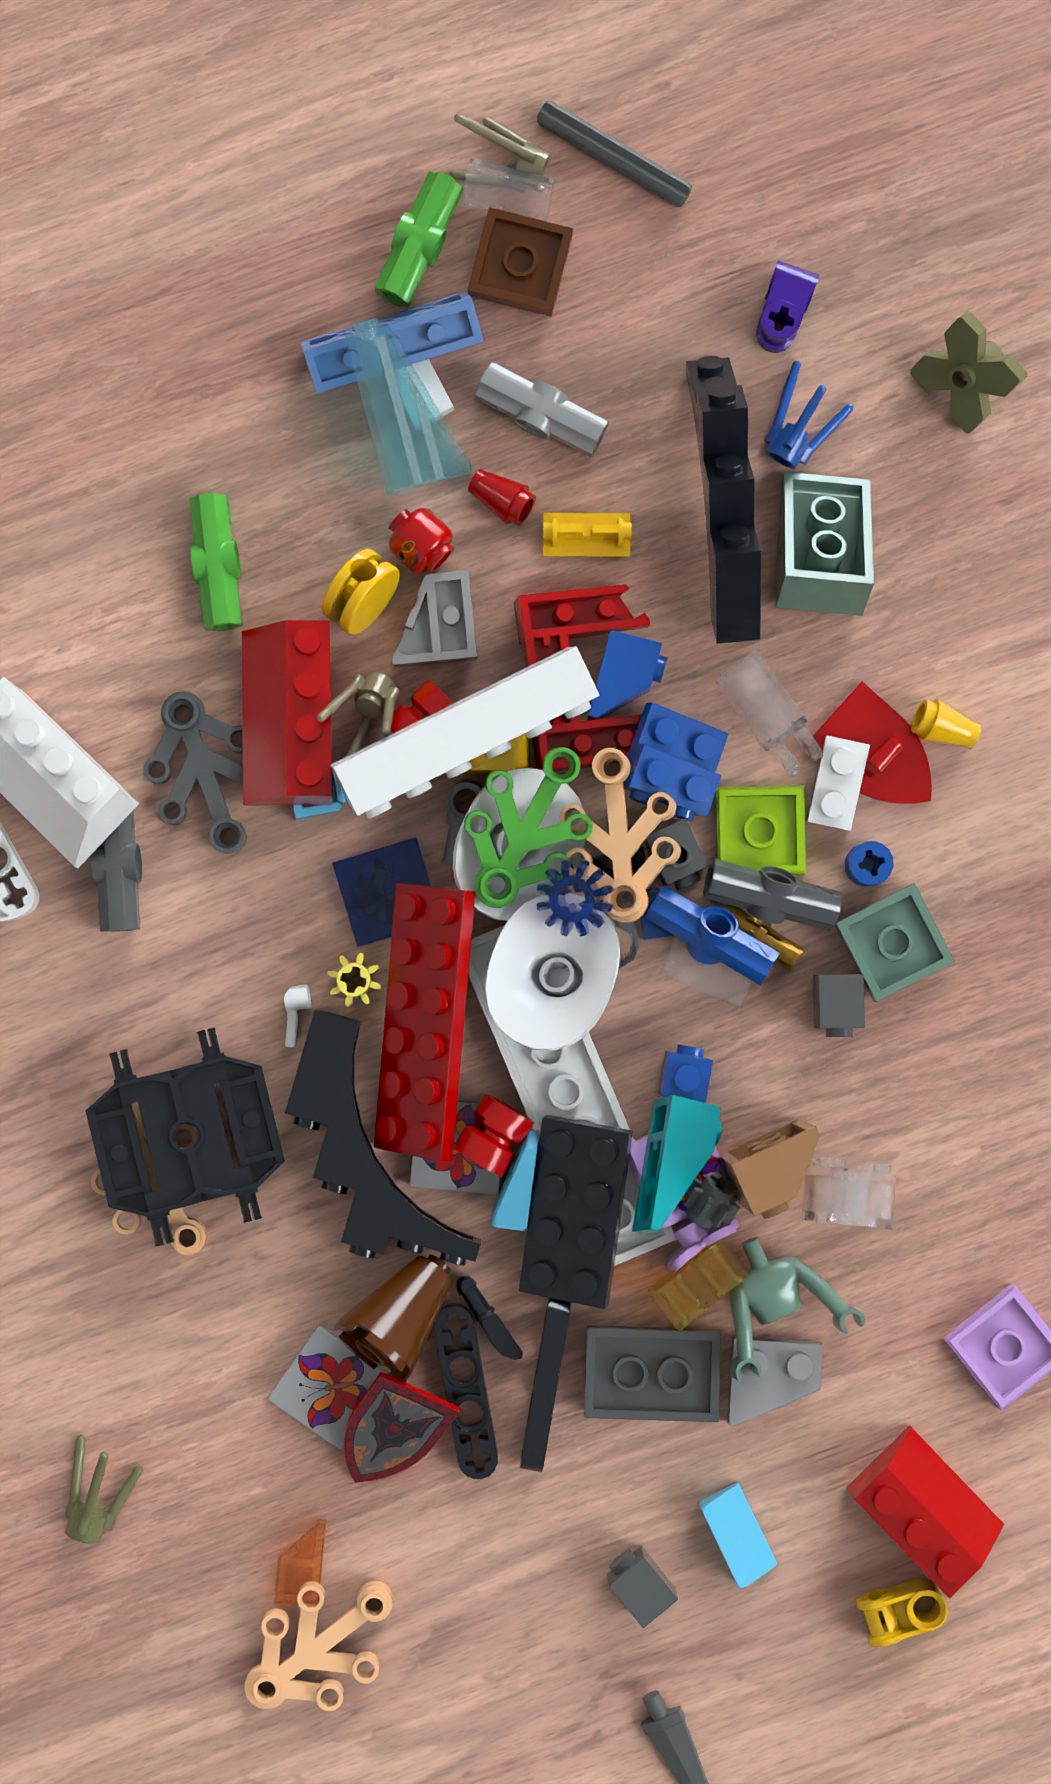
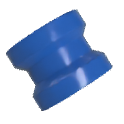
M866 841L853 847L847 854L844 862L848 878L853 883L862 887L874 886L884 882L891 875L894 867L893 856L890 850L882 843L876 841Z

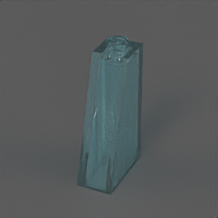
M377 317L351 324L353 332L345 334L387 495L473 473L469 460L387 323L379 325Z

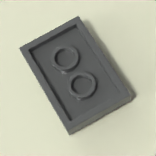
M587 1325L584 1418L719 1422L720 1329Z

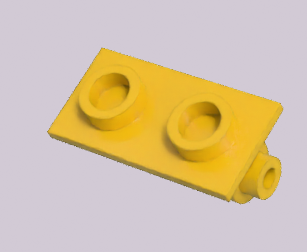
M543 513V557H630V540L632 536L630 513Z

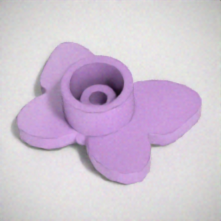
M733 1218L730 1225L722 1222L720 1227L715 1226L712 1229H706L695 1224L691 1219L687 1220L673 1231L681 1246L670 1254L664 1264L669 1273L674 1269L677 1272L687 1261L699 1253L702 1248L737 1232L736 1228L740 1227V1224L736 1218Z

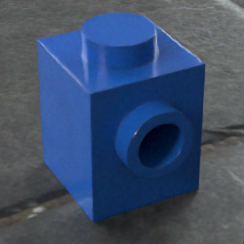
M678 1044L677 1052L665 1051L658 1094L662 1097L676 1095L706 1103L713 1060L703 1058L704 1049Z

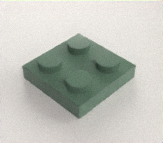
M915 883L838 921L835 925L859 974H864V984L874 1002H878L955 962Z

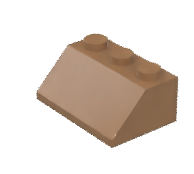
M798 1119L719 1154L729 1179L737 1188L736 1195H738L740 1204L753 1216L762 1214L764 1219H768L789 1209L787 1201L797 1197L820 1137L816 1126Z

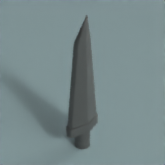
M657 1690L646 1694L642 1700L650 1717L643 1720L641 1726L679 1784H709L687 1727L686 1716L682 1708L677 1706L667 1709Z

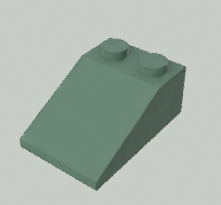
M784 471L775 570L776 608L863 616L874 586L870 480Z

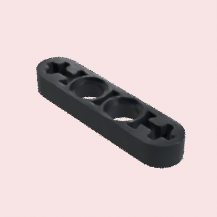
M548 1298L521 1455V1469L543 1471L571 1302Z
M450 1303L440 1310L434 1323L447 1402L459 1407L463 1402L474 1401L483 1410L482 1419L476 1424L467 1425L459 1419L458 1415L451 1423L457 1460L461 1471L467 1477L484 1479L495 1471L498 1464V1449L475 1320L472 1312L466 1306L459 1303ZM450 1313H456L459 1320H466L467 1325L461 1327L460 1331L461 1342L464 1344L471 1341L472 1348L458 1347L449 1352L445 1351V1345L453 1346L454 1344L451 1330L443 1329L442 1324L448 1322ZM460 1356L471 1359L475 1365L474 1375L465 1381L455 1379L449 1370L451 1362ZM486 1429L488 1436L479 1435L480 1449L482 1453H490L491 1457L485 1459L484 1467L476 1468L474 1461H467L465 1458L472 1454L471 1437L462 1440L460 1434L474 1435Z

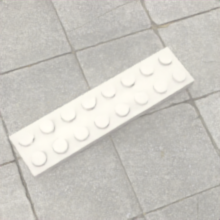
M504 926L471 939L468 976L527 1116L535 1122L532 1127L539 1134L538 1142L540 1139L542 1117L545 1115L630 1130L589 1032L573 1045L551 1051L534 1050L518 1044L497 1027L488 1009L485 985L490 958ZM629 1165L614 1266L677 1240L671 1225L656 1232L641 1234L632 1232L639 1188Z

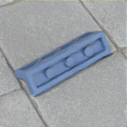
M465 291L302 341L301 345L316 393H320L484 342L473 300Z

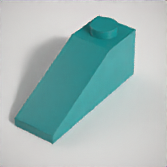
M676 1095L654 1099L632 1232L640 1234L656 1232L664 1225L713 1154L715 1146L720 1140L722 1133V1123L719 1120L721 1107Z

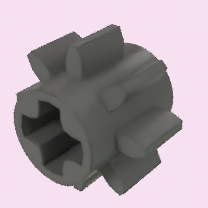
M710 1172L707 1175L703 1174L701 1179L695 1178L684 1194L687 1198L684 1202V1206L687 1207V1216L695 1224L706 1229H712L715 1226L720 1227L722 1222L730 1225L740 1209V1206L735 1203L738 1199L736 1186L730 1179L716 1172Z

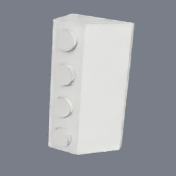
M5 677L0 680V793L74 867L79 868L139 803L26 693Z

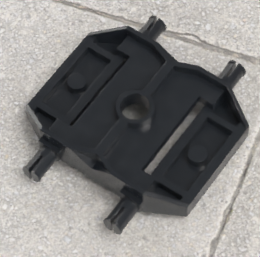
M215 1027L207 1029L211 1047L208 1044L205 1030L197 1032L203 1053L202 1062L170 1071L137 1078L136 1074L133 1075L128 1049L120 1050L123 1069L120 1067L117 1051L109 1053L115 1075L114 1085L85 1110L108 1207L146 1216L147 1221L150 1220L155 1247L164 1245L160 1227L163 1228L166 1244L174 1242L168 1219L169 1211L199 1202L235 1194V1197L239 1199L243 1223L252 1221L249 1203L253 1219H261L262 1216L255 1193L258 1192L257 1187L285 1162L262 1066L225 1056L224 1052L221 1053ZM214 1082L219 1084L239 1169L234 1170ZM138 1102L159 1187V1190L152 1191L131 1103ZM181 1123H191L199 1131L198 1143L190 1149L180 1148L173 1139L174 1130Z

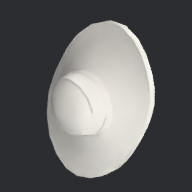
M521 768L506 771L513 779L512 795L520 821L545 776L543 770ZM498 775L492 779L491 787L496 793L506 790L508 784L506 778ZM567 783L561 784L537 830L561 823L560 812L565 806L577 804L582 807L579 797ZM484 786L472 802L465 817L475 810L483 811L490 816L492 829L489 834L497 857L500 860L508 842L494 796L490 795ZM576 810V811H572L569 815H571V814H573V813H580V812L577 811V810ZM474 816L470 821V828L475 833L482 832L486 827V820L483 816ZM581 818L574 819L570 826L577 825ZM463 820L453 850V874L458 889L475 891V877L482 869L473 836L466 832ZM572 832L575 835H580L578 832ZM568 839L526 852L516 870L543 863L544 859L554 852L566 855L573 848L583 849L585 839ZM578 854L572 859L574 870H576L582 854ZM555 858L550 862L549 869L552 874L558 875L564 871L563 859ZM570 873L562 880L550 878L521 887L515 900L502 908H492L483 904L475 893L474 909L494 920L508 921L525 902L544 893L563 892L573 874ZM498 876L490 879L488 883V888L492 893H500L505 886L504 880Z
M568 892L544 893L525 902L508 919L502 929L488 965L485 985L487 1004L497 1027L514 1042L534 1050L555 1051L571 1046L582 1039L596 1025L603 1014L618 973L620 947L618 935L611 920L600 907L587 898Z

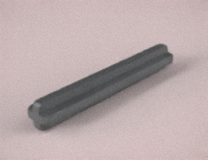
M546 101L540 109L537 122L542 127L673 205L682 207L687 201L692 185L686 180L553 101Z

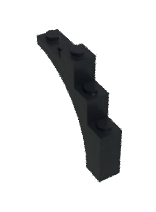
M704 356L699 360L686 361V378L695 420L703 484L709 559L711 622L716 644L760 640L761 549L754 526L755 479L748 457V406L742 385H737L730 358Z
M319 1009L315 1010L285 1113L295 1116L293 1124L319 1131L321 1124L328 1126L313 1178L323 1180L321 1188L339 1194H347L348 1188L356 1190L341 1242L350 1245L349 1252L372 1259L375 1258L376 1252L384 1255L390 1238L398 1240L397 1247L406 1251L422 1254L425 1247L441 1252L440 1259L448 1263L465 1266L466 1260L476 1262L481 1239L448 1227L417 1206L394 1183L373 1150L362 1124L355 1091V1052L361 1021Z

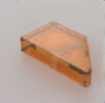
M320 1519L296 1542L279 1554L274 1604L298 1605V1592L304 1583L314 1581L321 1584L327 1520ZM313 1590L306 1591L303 1594L304 1601L309 1604L319 1601L318 1593Z

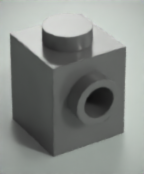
M686 818L651 833L645 840L644 844L650 856L652 855L651 848L654 841L663 836L674 839L681 848L679 859L674 864L665 865L659 873L664 886L674 883L678 891L702 880L698 872L708 866ZM671 843L661 845L659 856L662 859L669 858L673 854V845Z

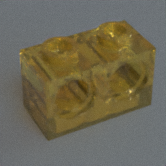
M720 1239L702 1248L699 1253L687 1261L677 1272L674 1269L672 1272L667 1273L651 1286L648 1292L654 1302L680 1332L748 1277L749 1274Z

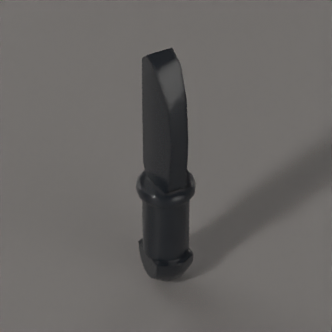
M470 1276L459 1277L456 1282V1290L459 1295H462L475 1314V1320L480 1322L490 1343L501 1355L513 1360L522 1359V1350L499 1316L493 1313L495 1308L488 1304L476 1286L477 1282Z

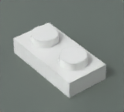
M825 736L807 822L851 831L870 748L869 744Z

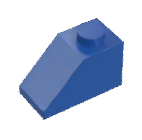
M614 630L610 631L596 684L600 696L592 699L587 720L603 719L648 693L652 681L661 683L667 657L659 655L662 643Z

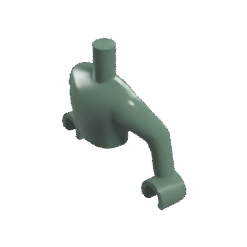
M758 1237L750 1238L742 1243L752 1269L733 1282L730 1288L731 1312L738 1356L730 1363V1373L734 1379L744 1384L740 1370L747 1363L751 1364V1369L755 1375L760 1376L762 1372L760 1364L754 1360L750 1310L755 1314L761 1325L777 1321L802 1307L798 1282L803 1284L833 1314V1324L839 1331L847 1334L844 1320L849 1314H853L857 1325L861 1327L864 1325L865 1317L862 1312L853 1307L846 1306L835 1290L802 1261L791 1256L768 1261Z

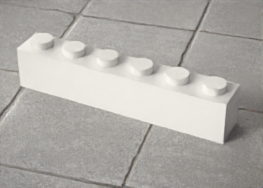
M577 646L567 647L331 764L330 767L353 813L357 816L365 813L367 818L370 819L389 810L392 807L389 800L403 793L409 799L432 788L429 780L443 773H446L448 779L455 777L472 768L470 760L486 753L489 759L511 749L510 740L524 733L530 739L552 728L549 721L564 713L567 719L586 712L591 708L589 701L600 695Z

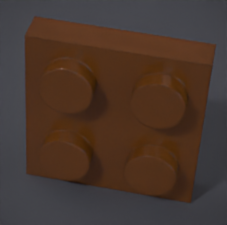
M489 207L467 290L468 294L471 297L552 317L574 228Z

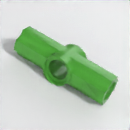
M429 171L410 213L405 212L401 217L393 235L392 251L374 287L375 293L383 297L387 302L399 307L405 306L409 308L428 266L432 267L437 261L446 239V227L463 193V186L458 184L451 176L439 171Z
M198 494L196 497L189 498L194 538V545L191 546V562L196 584H199L202 622L206 631L233 630L243 626L238 587V579H241V565L236 540H233L230 504L226 494Z

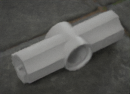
M493 362L484 372L475 393V399L514 418L515 423L530 434L542 439H549L551 437L589 457H592L597 450L609 421L570 402L569 398L556 387L542 381L532 383Z

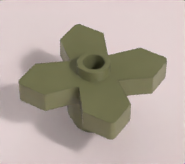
M970 311L957 318L944 333L947 352L932 349L910 370V374L926 391L951 390L950 417L967 434L971 433L991 414L989 395L1005 398L1028 375L1026 370L1012 355H1004L996 343L986 341L987 329Z

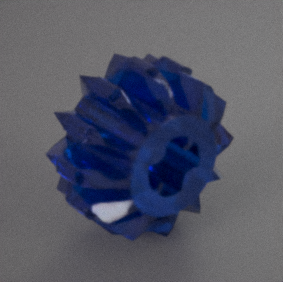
M569 859L562 861V875L554 868H549L545 872L553 885L541 883L537 886V891L540 894L549 896V900L537 903V910L544 911L551 908L553 914L545 921L548 927L557 923L559 919L563 920L560 928L561 935H569L575 922L579 935L585 936L589 933L588 921L597 928H600L605 923L603 917L596 910L602 912H611L613 910L612 903L600 900L601 896L608 895L614 891L613 886L605 885L600 888L598 887L596 882L605 875L603 869H598L590 877L587 876L590 867L588 860L580 861L576 874L573 864ZM569 886H573L576 893H584L585 900L579 903L582 909H577L575 903L566 902L565 895L571 893V890L568 888Z

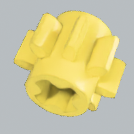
M359 953L356 963H349L348 959L341 955L339 959L343 967L339 972L328 971L327 973L330 977L337 978L338 986L334 987L330 994L337 995L342 992L347 995L345 999V1006L350 1007L353 1004L354 997L358 996L361 997L365 1004H370L371 1001L367 992L371 988L382 989L383 986L378 982H373L372 974L380 969V966L372 965L369 968L364 966L365 954ZM358 967L361 969L360 976L367 980L365 987L359 986L355 989V993L349 991L350 984L344 981V976L346 973L352 974L355 968Z

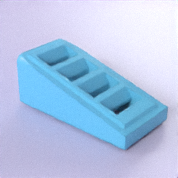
M530 1130L518 1149L493 1207L491 1226L520 1231H524L527 1228L539 1138L537 1131Z

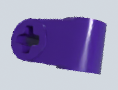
M781 261L777 262L765 296L766 303L756 330L757 341L763 349L768 352L779 353L791 346L800 327L803 315L810 304L819 274ZM775 322L783 324L782 332L773 329Z

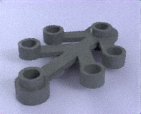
M176 692L170 695L162 705L161 719L166 726V730L154 756L148 759L144 765V775L155 784L167 782L172 775V767L169 762L183 738L188 756L169 797L163 800L159 806V816L164 822L171 825L182 823L187 816L185 804L198 779L214 822L209 831L210 843L221 853L234 854L243 848L247 835L243 825L231 818L215 772L239 782L243 786V765L206 749L200 731L226 741L232 751L243 754V747H235L232 742L233 736L238 732H242V726L233 727L206 715L204 705L196 695L190 692ZM181 707H189L191 709V717L186 722L177 720L176 714ZM155 763H163L165 766L164 775L160 778H153L150 772L151 767ZM177 803L180 806L179 816L175 819H168L165 813L167 806ZM227 829H234L237 834L236 841L231 845H225L222 842V833Z

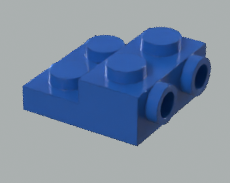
M653 702L646 703L627 755L631 771L623 783L624 789L631 791L629 799L647 805L648 799L653 794L664 792L671 796L676 803L674 817L686 818L690 822L693 821L694 816L707 817L721 775L715 772L729 734ZM660 799L657 801L669 806V802L667 799Z

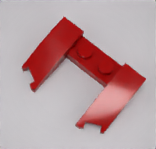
M626 584L519 595L513 602L519 645H523L525 667L570 647L569 639L610 634L611 630L623 632L648 628L650 620L645 612L634 619L620 598L622 594L629 590ZM564 713L550 720L552 728L532 738L536 769L543 770L542 763L545 755L550 750L559 747L571 749L577 754L580 760V769L592 767L595 755L605 748L618 749L627 756L642 714L580 721L579 715L567 719ZM564 757L555 758L552 763L553 771H567V760ZM613 761V762L609 763L608 765H610V764H617V763H619V762H618V761Z

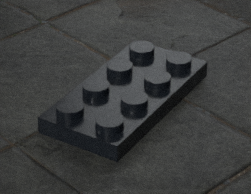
M552 1115L542 1117L519 1292L606 1309L609 1305L633 1130Z

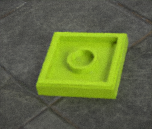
M804 786L717 787L715 792L716 859L760 870L764 866H774L784 869L793 875L806 874Z

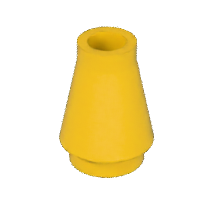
M924 699L916 709L911 731L919 734L920 740L959 745L972 749L979 739L981 725L969 720L939 699L933 701Z

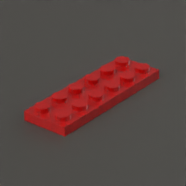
M396 883L374 1148L439 1162L453 1160L475 891Z

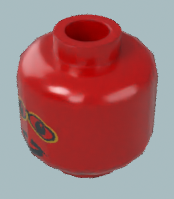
M419 508L412 513L404 509L389 525V529L393 532L389 540V550L414 573H422L426 570L430 574L435 572L454 550V547L451 545L453 539L451 529L428 508Z

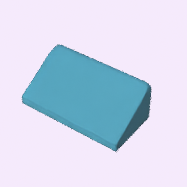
M738 1482L698 1501L740 1590L749 1586L778 1565Z

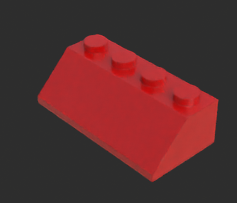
M284 620L242 631L243 806L332 805V769L330 767L332 764L331 715L323 722L317 721L316 718L331 702L330 620Z

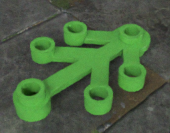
M563 747L554 748L545 755L542 763L545 776L521 821L512 795L514 785L512 777L507 772L500 770L493 771L487 776L485 787L487 792L494 796L508 845L499 860L489 834L492 829L490 816L480 810L467 814L464 820V828L469 835L473 836L482 869L475 877L474 889L478 899L483 904L492 908L505 907L515 900L519 888L550 878L562 880L570 874V859L558 852L549 854L543 863L517 870L516 868L526 852L568 839L584 840L592 832L593 824L591 819L582 813H573L566 818L565 822L537 830L561 784L573 781L579 774L580 760L571 749ZM557 757H564L568 762V769L563 774H557L553 771L552 763ZM498 775L504 776L508 783L506 790L501 793H496L491 787L492 779ZM477 815L483 816L486 820L485 829L479 833L473 832L470 828L471 819ZM576 818H582L586 823V830L581 835L573 834L570 829L571 822ZM555 858H561L565 862L564 871L558 875L552 874L549 869L550 862ZM497 876L501 877L505 883L504 889L500 893L490 892L488 888L490 879Z

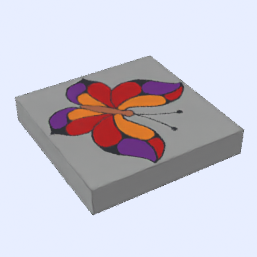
M457 1102L454 1144L466 1125L475 1124L473 1112L479 1103ZM454 1148L452 1161L439 1162L412 1156L410 1187L498 1195L500 1176L474 1163Z
M320 1323L269 1395L268 1400L341 1450L344 1446L346 1425L354 1408L379 1373L388 1374L389 1371L380 1365L375 1370L351 1352L336 1333Z

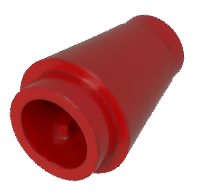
M479 469L474 474L468 486V492L475 495L480 502L505 524L512 522L517 526L521 525L529 516L536 500V496L529 492L528 485L486 472L483 469Z

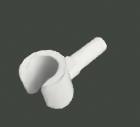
M306 984L291 986L284 996L287 1011L286 1047H296L298 1010L311 1008L310 989Z

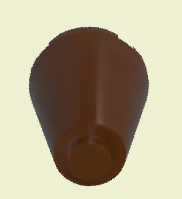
M430 1254L428 1258L420 1255L342 1316L334 1325V1330L343 1331L339 1335L340 1340L365 1364L374 1370L378 1365L385 1366L390 1369L388 1375L406 1382L413 1372L453 1284L452 1279L448 1275L451 1269L435 1255Z

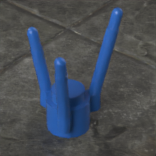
M794 361L772 428L764 439L769 444L765 451L766 454L790 469H795L799 462L806 465L812 453L853 411V405L847 404L807 443L809 434L804 431V428L826 392V387L820 385L809 400L796 424L787 423L782 428L801 367L799 361Z

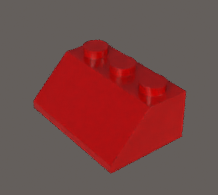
M910 1425L847 1486L848 1491L856 1502L949 1599L983 1566L1004 1526V1523Z

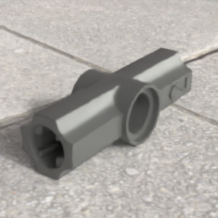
M134 810L91 854L92 878L95 886H98L100 932L140 930L138 883L142 880V858L138 843H135Z
M714 859L712 864L709 865L703 889L704 898L745 908L753 917L761 921L780 924L784 922V919L829 931L837 923L842 902L840 891L798 881L795 875L784 869L764 866L760 870L718 859Z

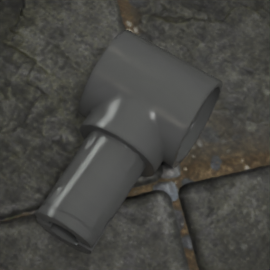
M473 779L461 780L448 792L446 797L447 815L445 823L449 825L444 855L441 860L443 864L453 865V850L456 837L467 813L457 806L455 802L456 793L462 789H470L478 795L484 787L478 781Z

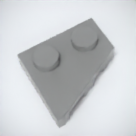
M469 570L425 574L418 590L414 607L411 609L406 621L405 630L398 648L393 654V667L477 660Z
M732 1336L731 1362L738 1356L736 1336ZM753 1338L754 1360L760 1364L762 1372L760 1376H757L752 1371L750 1363L743 1365L740 1374L744 1384L734 1379L730 1373L728 1425H739L819 1391L821 1387L823 1344L812 1341Z

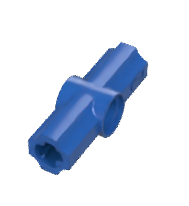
M664 885L645 916L646 919L687 942V951L696 961L709 965L721 962L759 985L763 983L780 954L738 929V921L729 910L720 906H710L704 909Z

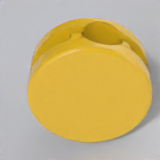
M372 549L359 551L343 565L330 583L322 601L321 610L323 615L332 622L340 620L341 629L350 635H357L363 632L379 617L390 602L399 583L400 572L398 568L390 562L381 563V556Z

